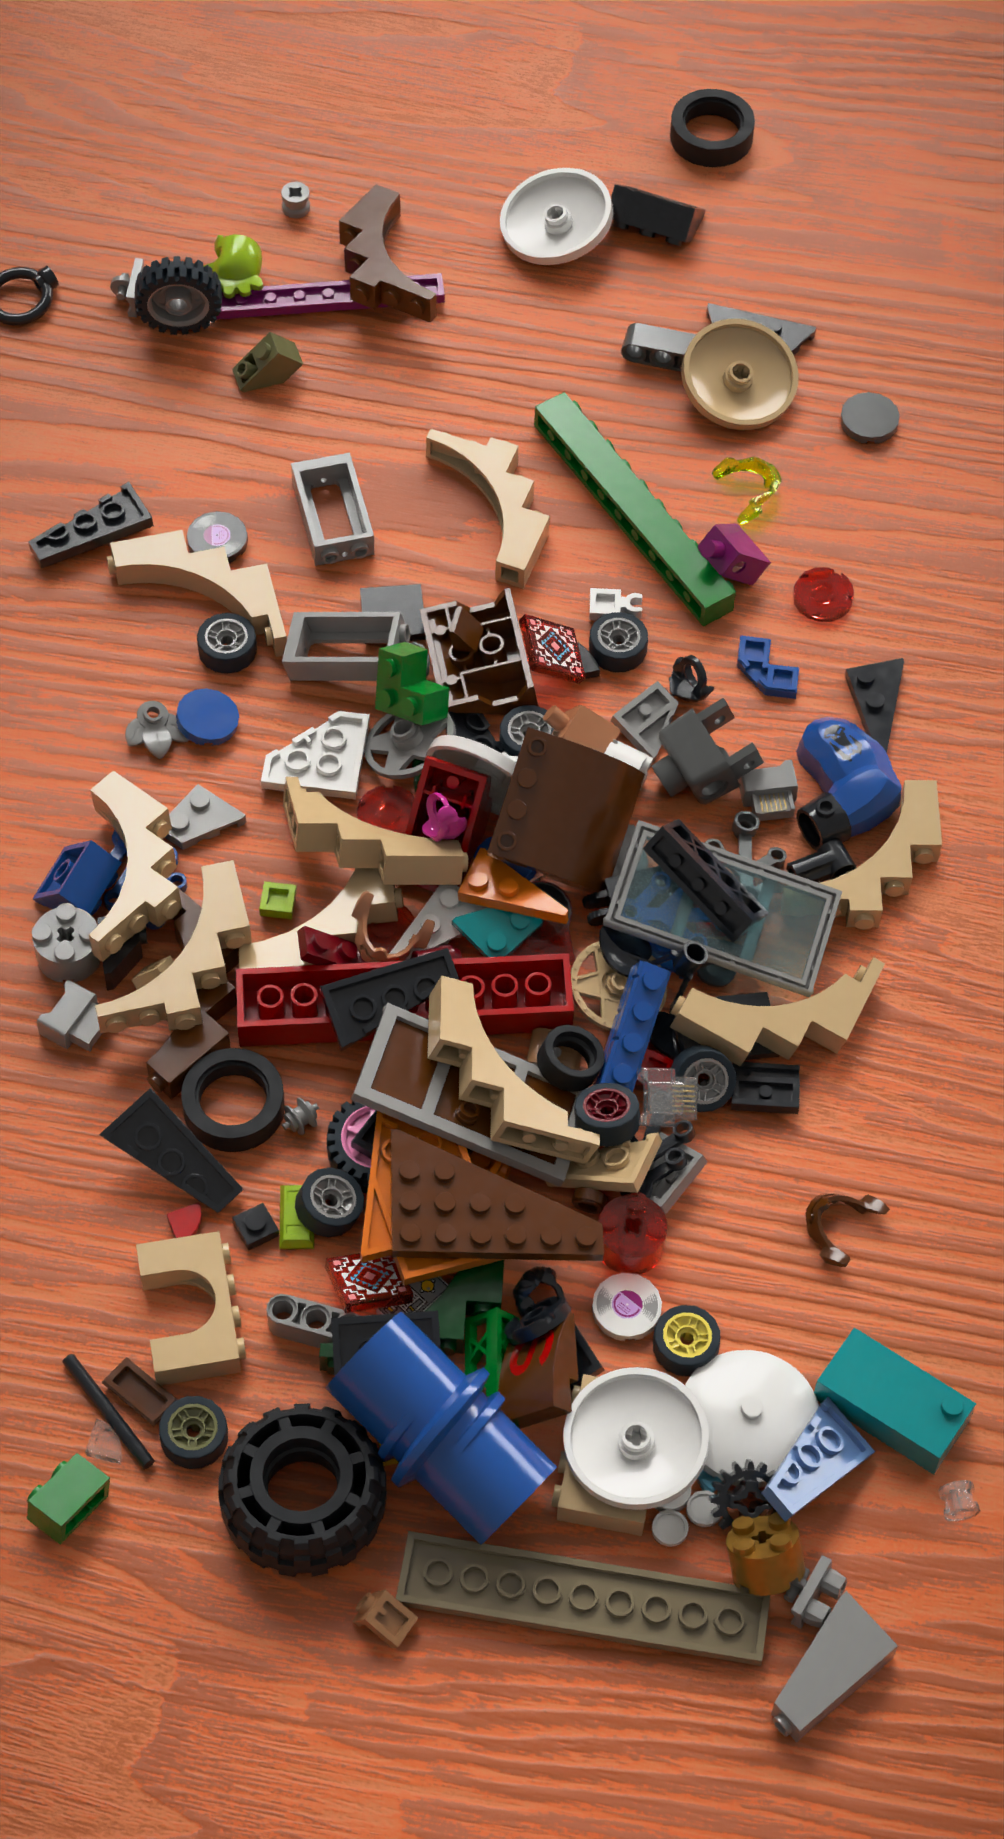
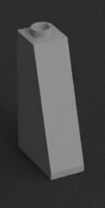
M847 1591L840 1596L774 1703L771 1713L774 1717L772 1719L774 1725L784 1736L790 1735L796 1742L892 1660L898 1645Z

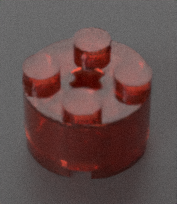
M632 1192L628 1195L619 1196L606 1204L598 1219L603 1226V1263L619 1273L621 1270L639 1275L653 1269L660 1262L665 1249L668 1226L663 1210L641 1192Z

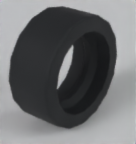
M572 1025L559 1026L550 1031L537 1053V1066L542 1076L551 1085L571 1092L585 1090L593 1084L605 1062L604 1050L599 1040L591 1032ZM564 1046L578 1051L584 1057L588 1069L580 1071L564 1066L557 1059L553 1048Z

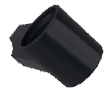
M834 839L823 844L816 853L788 863L786 870L789 873L821 883L856 869V865L842 841Z

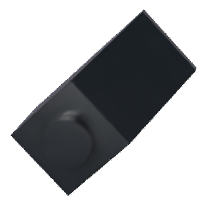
M99 917V918H97V919H98V925H99L106 917ZM146 926L142 931L135 933L129 938L118 952L111 954L103 961L107 991L114 990L143 958L141 945L148 944Z

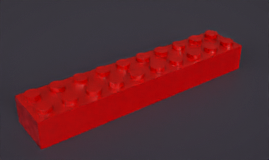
M569 953L452 959L459 977L458 980L473 984L477 1013L486 1035L532 1033L535 1028L555 1029L564 1025L573 1026L574 1004ZM402 961L236 969L239 1047L338 1042L320 992V986ZM429 1000L409 1012L429 1020ZM376 1031L360 1041L373 1040Z

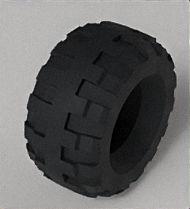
M294 1404V1408L283 1411L277 1407L263 1413V1418L256 1423L253 1421L249 1422L238 1432V1438L233 1445L228 1446L222 1459L218 1484L222 1519L230 1538L237 1548L242 1549L252 1562L263 1569L270 1567L278 1570L279 1575L295 1577L297 1573H311L312 1577L327 1574L328 1569L337 1565L344 1567L356 1559L357 1553L365 1545L369 1546L376 1536L386 1506V1473L383 1461L378 1456L379 1449L376 1443L371 1441L366 1430L356 1420H347L342 1417L341 1411L327 1406L321 1410L311 1408L310 1404ZM313 1462L327 1468L336 1477L337 1489L333 1496L318 1508L308 1511H293L278 1505L271 1499L268 1493L270 1480L280 1469L289 1464Z

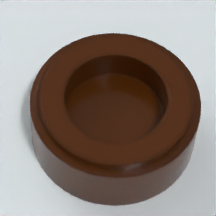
M579 1187L574 1191L572 1204L581 1211L599 1214L605 1211L608 1197L598 1190Z

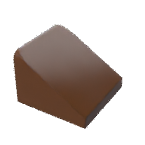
M458 606L449 629L454 650L476 652L483 633V626L463 607Z

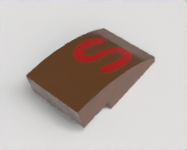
M569 1312L564 1321L534 1340L518 1345L508 1343L498 1391L505 1397L500 1410L519 1429L572 1412L570 1384L578 1382L574 1313Z

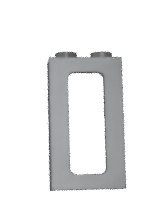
M350 453L291 463L292 484L315 566L375 555L374 534ZM335 484L340 487L353 535L324 540L311 490L316 487Z
M294 612L282 664L290 681H377L378 657H308L310 646L315 643H387V646L401 642L408 643L410 640V627L408 624H405L401 612Z

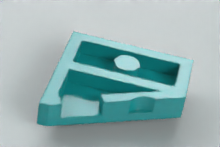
M485 908L455 917L452 920V925L484 957L510 956L543 925V920L503 910Z

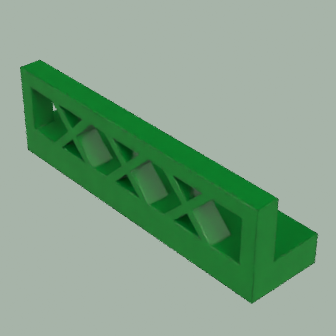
M498 1307L490 1309L485 1313L465 1318V1375L477 1370V1364L483 1354H485L486 1365L484 1368L490 1373L484 1386L486 1388V1396L498 1392L500 1371L509 1343L504 1330L508 1322L516 1317ZM486 1323V1333L479 1342L477 1340V1326Z

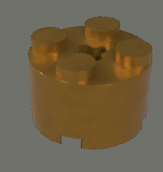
M776 1512L770 1516L755 1518L742 1516L732 1522V1529L726 1537V1546L732 1579L737 1588L740 1589V1585L748 1588L749 1594L768 1596L791 1589L790 1582L797 1577L799 1582L803 1579L805 1564L798 1527L791 1519L785 1522Z

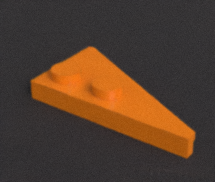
M485 848L479 849L457 892L459 901L567 924L569 920L567 908L503 861L487 856L488 850Z

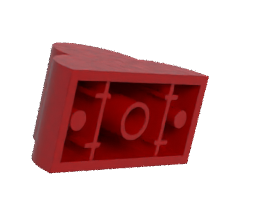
M429 755L425 757L405 834L430 838L422 832L423 825L429 820L426 807L427 798L432 793H441L447 799L449 805L456 810L458 817H465L467 819L465 831L457 838L449 840H459L462 851L468 855L469 868L471 859L474 857L477 847L484 836L491 812L492 798L489 797L491 776ZM438 799L436 801L437 814L439 809L444 806ZM462 872L461 884H462V882H463V880H464V878H465L467 872ZM415 885L433 892L439 887V885Z

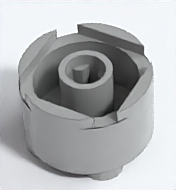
M62 903L57 908L42 915L32 928V940L38 966L42 973L51 980L57 982L72 979L74 982L82 981L92 975L99 967L101 960L93 955L89 934L98 925L88 912L74 907L70 903Z

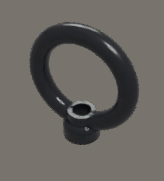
M48 266L41 268L39 271L27 267H14L0 272V287L14 279H28L33 281L36 288L42 293L39 303L27 312L12 314L0 309L1 323L8 325L29 324L42 317L48 311L53 300V289L59 286L55 274Z

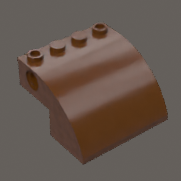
M528 727L487 851V856L542 873L544 878L590 893H599V891L606 890L605 879L613 875L645 774L635 767L607 754Z

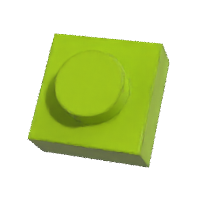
M264 881L259 908L260 916L292 919L297 886Z

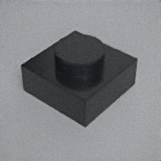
M264 1203L232 1217L233 1224L248 1251L279 1236V1229Z

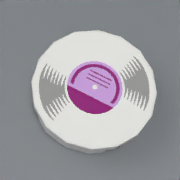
M620 1273L610 1276L598 1286L593 1297V1317L596 1325L602 1332L615 1340H638L654 1331L661 1316L662 1301L659 1291L650 1280L638 1274Z

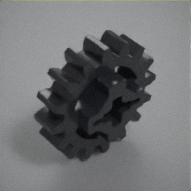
M746 1459L744 1468H741L734 1461L732 1462L733 1472L727 1473L723 1469L719 1471L723 1478L721 1483L712 1481L711 1485L718 1492L717 1495L708 1496V1500L711 1503L717 1504L718 1507L710 1512L713 1517H723L718 1524L722 1530L730 1525L732 1529V1522L734 1521L726 1507L738 1509L739 1517L748 1516L755 1518L765 1509H769L765 1516H770L777 1512L761 1494L762 1491L758 1489L757 1477L763 1479L768 1484L776 1472L773 1470L766 1474L767 1465L763 1462L755 1469L753 1461L750 1459ZM740 1479V1483L732 1491H728L730 1486ZM748 1492H750L758 1499L751 1501L747 1508L741 1501L737 1500L747 1498Z

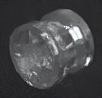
M954 1481L939 1488V1497L945 1502L946 1506L943 1510L946 1520L962 1521L979 1514V1504L973 1499L975 1488L972 1481Z

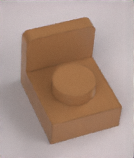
M382 1590L372 1594L369 1592L360 1600L356 1606L358 1614L352 1622L358 1627L365 1625L393 1649L399 1647L418 1617L388 1591Z

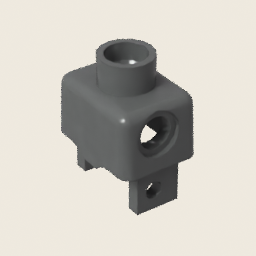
M724 698L698 714L695 713L693 708L660 731L659 740L668 755L651 765L671 798L689 787L700 804H709L740 787L741 785L737 779L764 763L753 742L729 757L725 749L717 746L710 736V733L735 718Z

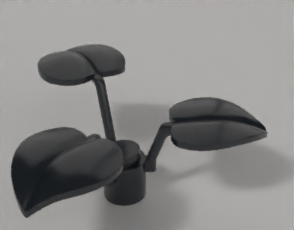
M603 926L599 932L600 949L605 961L616 973L628 977L631 967L640 960L656 966L672 960L674 972L678 976L684 977L674 1000H677L679 996H683L689 981L696 972L701 981L714 987L728 985L736 974L735 971L706 962L708 959L707 949L697 941L687 942L679 952L672 950L665 956L649 961L652 955V948L648 941ZM706 939L707 946L740 957L742 946L721 940ZM670 1007L669 1014L662 1011L658 1012L650 1042L661 1053L674 1060L681 1053L677 1031L670 1028L674 1020L673 1014L670 1013Z

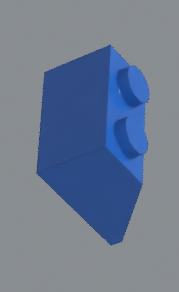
M92 840L65 846L32 900L51 909L57 908L62 903H70L74 907L85 910L92 916L102 904L100 898L105 889H109L115 883L118 877L116 871L122 862Z

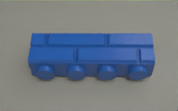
M641 960L631 967L617 1009L618 1014L615 1015L604 1049L605 1062L593 1085L614 1083L627 1087L633 1092L671 975L669 970Z

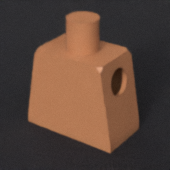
M554 705L543 717V720L554 729L551 735L605 753L609 744L613 742V739L616 740L621 731L617 726L583 705H578L565 713Z

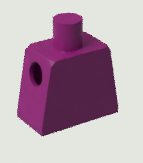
M716 524L698 545L701 555L709 561L721 576L749 585H754L771 564L768 558L738 524Z

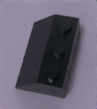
M615 184L611 196L613 226L628 230L629 225L640 228L639 234L655 238L657 233L666 236L665 242L681 246L682 242L692 241L706 209L627 185Z

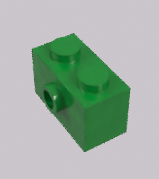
M76 1453L68 1462L62 1461L55 1468L51 1479L44 1486L38 1485L32 1490L27 1499V1520L58 1544H61L108 1497L110 1477Z

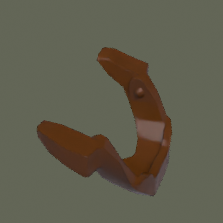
M834 1193L820 1194L811 1200L805 1213L808 1234L822 1248L819 1255L825 1263L846 1267L850 1262V1257L836 1248L824 1233L821 1224L822 1213L830 1207V1203L835 1204L838 1201L851 1206L861 1214L865 1212L886 1214L890 1209L881 1200L868 1194L861 1200Z

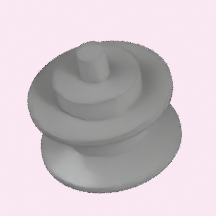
M299 1097L297 1098V1107L294 1109L288 1105L284 1106L285 1122L282 1124L285 1130L290 1128L293 1132L297 1131V1133L303 1135L305 1125L309 1124L312 1127H316V1110L319 1109L317 1103L311 1105L309 1101H304Z

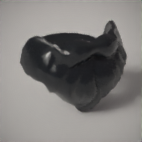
M688 655L686 657H678L675 660L673 671L669 678L672 696H677L687 702H697L707 698L715 690L713 686L706 685V671L698 658ZM691 665L697 673L698 682L692 673Z
M536 1266L527 1270L513 1289L516 1309L522 1318L527 1314L526 1308L535 1304L528 1295L540 1282L551 1286L560 1298L564 1297L562 1287L556 1282V1271L549 1267Z

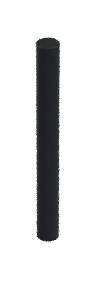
M74 1354L65 1357L62 1363L143 1469L152 1466L155 1462L153 1457Z

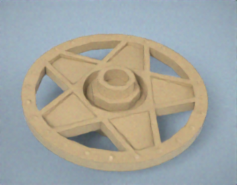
M599 941L586 947L573 963L571 968L573 1001L582 1015L590 1022L611 1031L615 1015L618 1014L617 1009L628 977L616 973L607 964L602 955ZM593 953L596 972L577 976L582 962ZM651 955L649 961L655 960V958ZM667 987L659 1011L662 1010L665 1004L667 996ZM581 996L600 1000L601 1017L587 1007Z

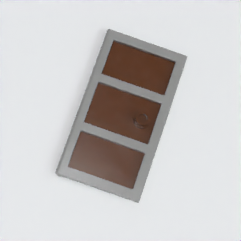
M387 1002L383 1007L382 1017L351 1100L561 1187L565 1180L570 1160L491 1141V1107L459 1100V1067L428 1059L429 1020ZM495 1048L503 1061L524 1083L551 1103L568 1111V1126L576 1128L574 1106L576 1098L583 1090L576 1092L561 1090L551 1085L542 1076L537 1065Z

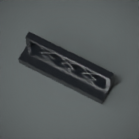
M680 819L662 826L642 848L732 943L738 941L753 924L763 920L769 913Z

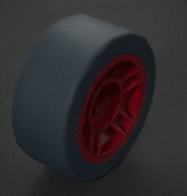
M601 1083L583 1090L576 1098L574 1106L575 1126L585 1131L600 1134V1146L621 1145L632 1139L638 1131L640 1123L639 1102L636 1095L629 1088L614 1083Z

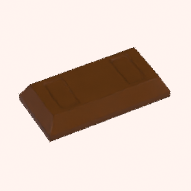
M127 1357L102 1381L108 1389L153 1427L161 1420L164 1411L174 1401H177L173 1395Z

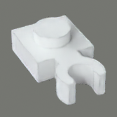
M590 588L589 620H598L601 616L612 612H624L640 619L642 618V607H633L632 605H642V594L632 593L626 597H621V589Z

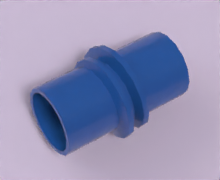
M401 1311L386 1323L342 1367L326 1386V1390L381 1444L378 1456L383 1462L393 1458L399 1462L391 1478V1481L398 1488L417 1480L482 1545L548 1478L557 1466L500 1410L505 1397L499 1391L489 1396L482 1392L490 1375L484 1367L465 1375Z

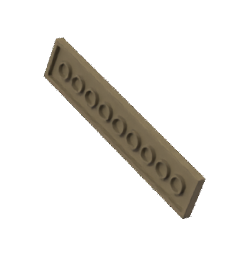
M408 1531L396 1599L409 1608L757 1666L762 1664L770 1595L757 1596L749 1594L748 1588L740 1586L739 1589L734 1584L485 1543L480 1545L478 1542Z

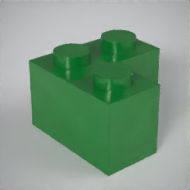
M407 642L379 648L375 709L419 725H426L447 718L449 687L426 680L428 649Z

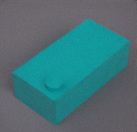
M855 1327L818 1378L814 1390L818 1402L822 1403L829 1397L851 1423L932 1474L936 1473L971 1420L976 1403Z

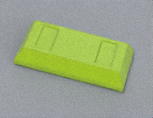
M280 1185L279 1249H314V1233L305 1228L298 1219L295 1210L296 1195L302 1185Z

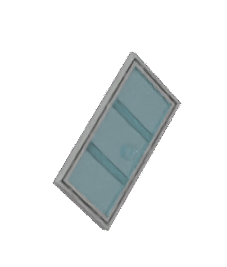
M638 820L607 914L603 918V926L676 950L677 952L687 942L697 941L707 949L708 959L706 962L810 997L814 992V984L842 891L703 843L769 912L763 920L753 924L738 941L732 943L642 849L658 832L660 827Z

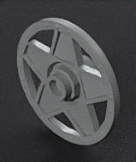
M449 713L447 718L426 725H419L397 716L386 714L374 725L367 736L364 750L365 758L371 769L385 778L406 779L418 776L422 772L424 763L413 768H405L414 759L425 761L426 753L434 738L446 727L447 735L455 736L454 722ZM395 720L390 732L380 734L388 724ZM373 753L388 755L385 768L375 762Z

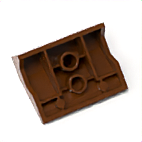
M510 588L504 589L494 602L471 608L458 601H452L420 609L435 681L437 684L449 687L448 712L506 715L512 709L523 705L538 706ZM458 606L463 607L483 626V633L476 652L454 650L449 629Z

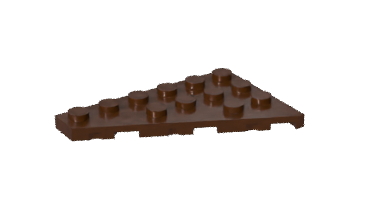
M391 1129L392 1257L603 1260V1226L601 1222L399 1129Z

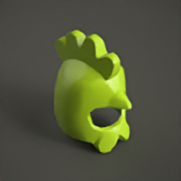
M234 234L226 237L218 235L215 241V252L218 258L207 265L212 268V273H217L224 297L233 298L237 293L242 297H247L251 295V290H262L263 282L259 277L262 267V252L258 243L244 235Z

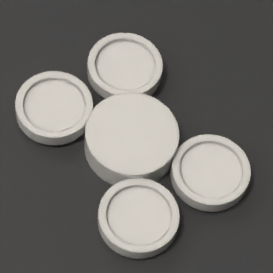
M690 1487L675 1500L655 1507V1509L660 1511L652 1523V1534L656 1541L661 1545L674 1547L686 1539L688 1522L679 1512L685 1507L688 1518L695 1525L700 1527L715 1525L721 1517L712 1516L710 1511L718 1506L708 1500V1496L716 1494L711 1491L701 1490L691 1495Z

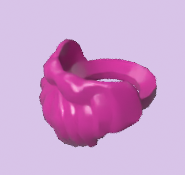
M435 792L430 794L426 803L429 820L423 825L422 832L435 842L442 839L457 838L465 831L467 819L465 817L459 818L456 810L449 805L447 799L441 793ZM437 799L440 800L444 805L442 808L439 809L438 814L436 811Z

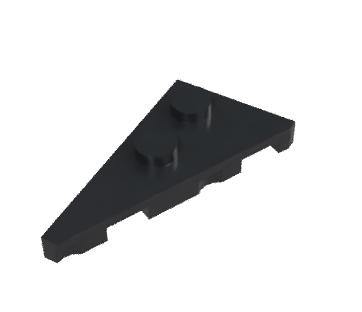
M903 658L848 668L845 671V679L865 732L875 739L885 749L886 753L904 666Z

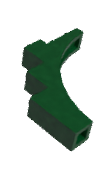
M505 1259L458 1271L443 1294L425 1310H438L441 1345L439 1349L446 1356H452L455 1353L463 1354L466 1315H478L496 1307L501 1309ZM320 1343V1371H326L331 1375H334L333 1343Z

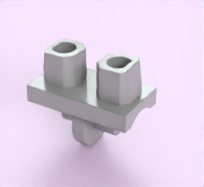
M135 258L131 277L127 273H122L121 276H116L111 280L110 289L116 294V298L124 300L126 297V301L130 304L128 317L137 318L135 282L137 275L144 268V259Z
M823 1555L808 1581L806 1579L810 1570L805 1567L803 1579L799 1582L797 1577L790 1582L791 1589L787 1590L784 1595V1599L790 1603H793L796 1596L799 1595L791 1609V1613L794 1615L791 1624L800 1629L804 1623L821 1629L831 1613V1607L818 1601L819 1596L823 1592L839 1600L847 1586V1578L833 1570L832 1560Z

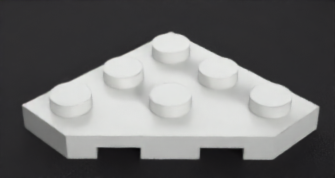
M337 711L329 716L328 721L316 729L311 727L293 738L292 743L280 751L275 749L267 754L261 777V788L284 791L285 777H298L301 789H306V792H320L323 796L356 799L370 714Z

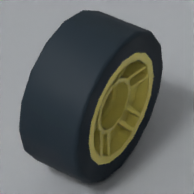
M680 1305L669 1309L659 1318L654 1329L653 1351L657 1361L667 1371L678 1376H691L697 1368L705 1366L719 1353L720 1329L716 1320L706 1310L692 1305ZM683 1337L684 1340H693V1343L685 1345L680 1339Z

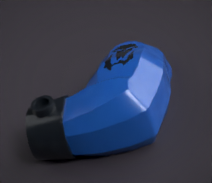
M824 717L814 720L806 727L796 750L799 763L818 782L823 793L798 809L797 823L805 840L813 849L818 850L830 840L848 841L851 837L869 831L889 818L900 806L902 786L892 768L885 749L855 724L846 719Z

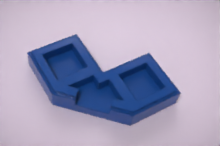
M740 636L737 667L764 695L796 699L799 667L769 664L771 639Z

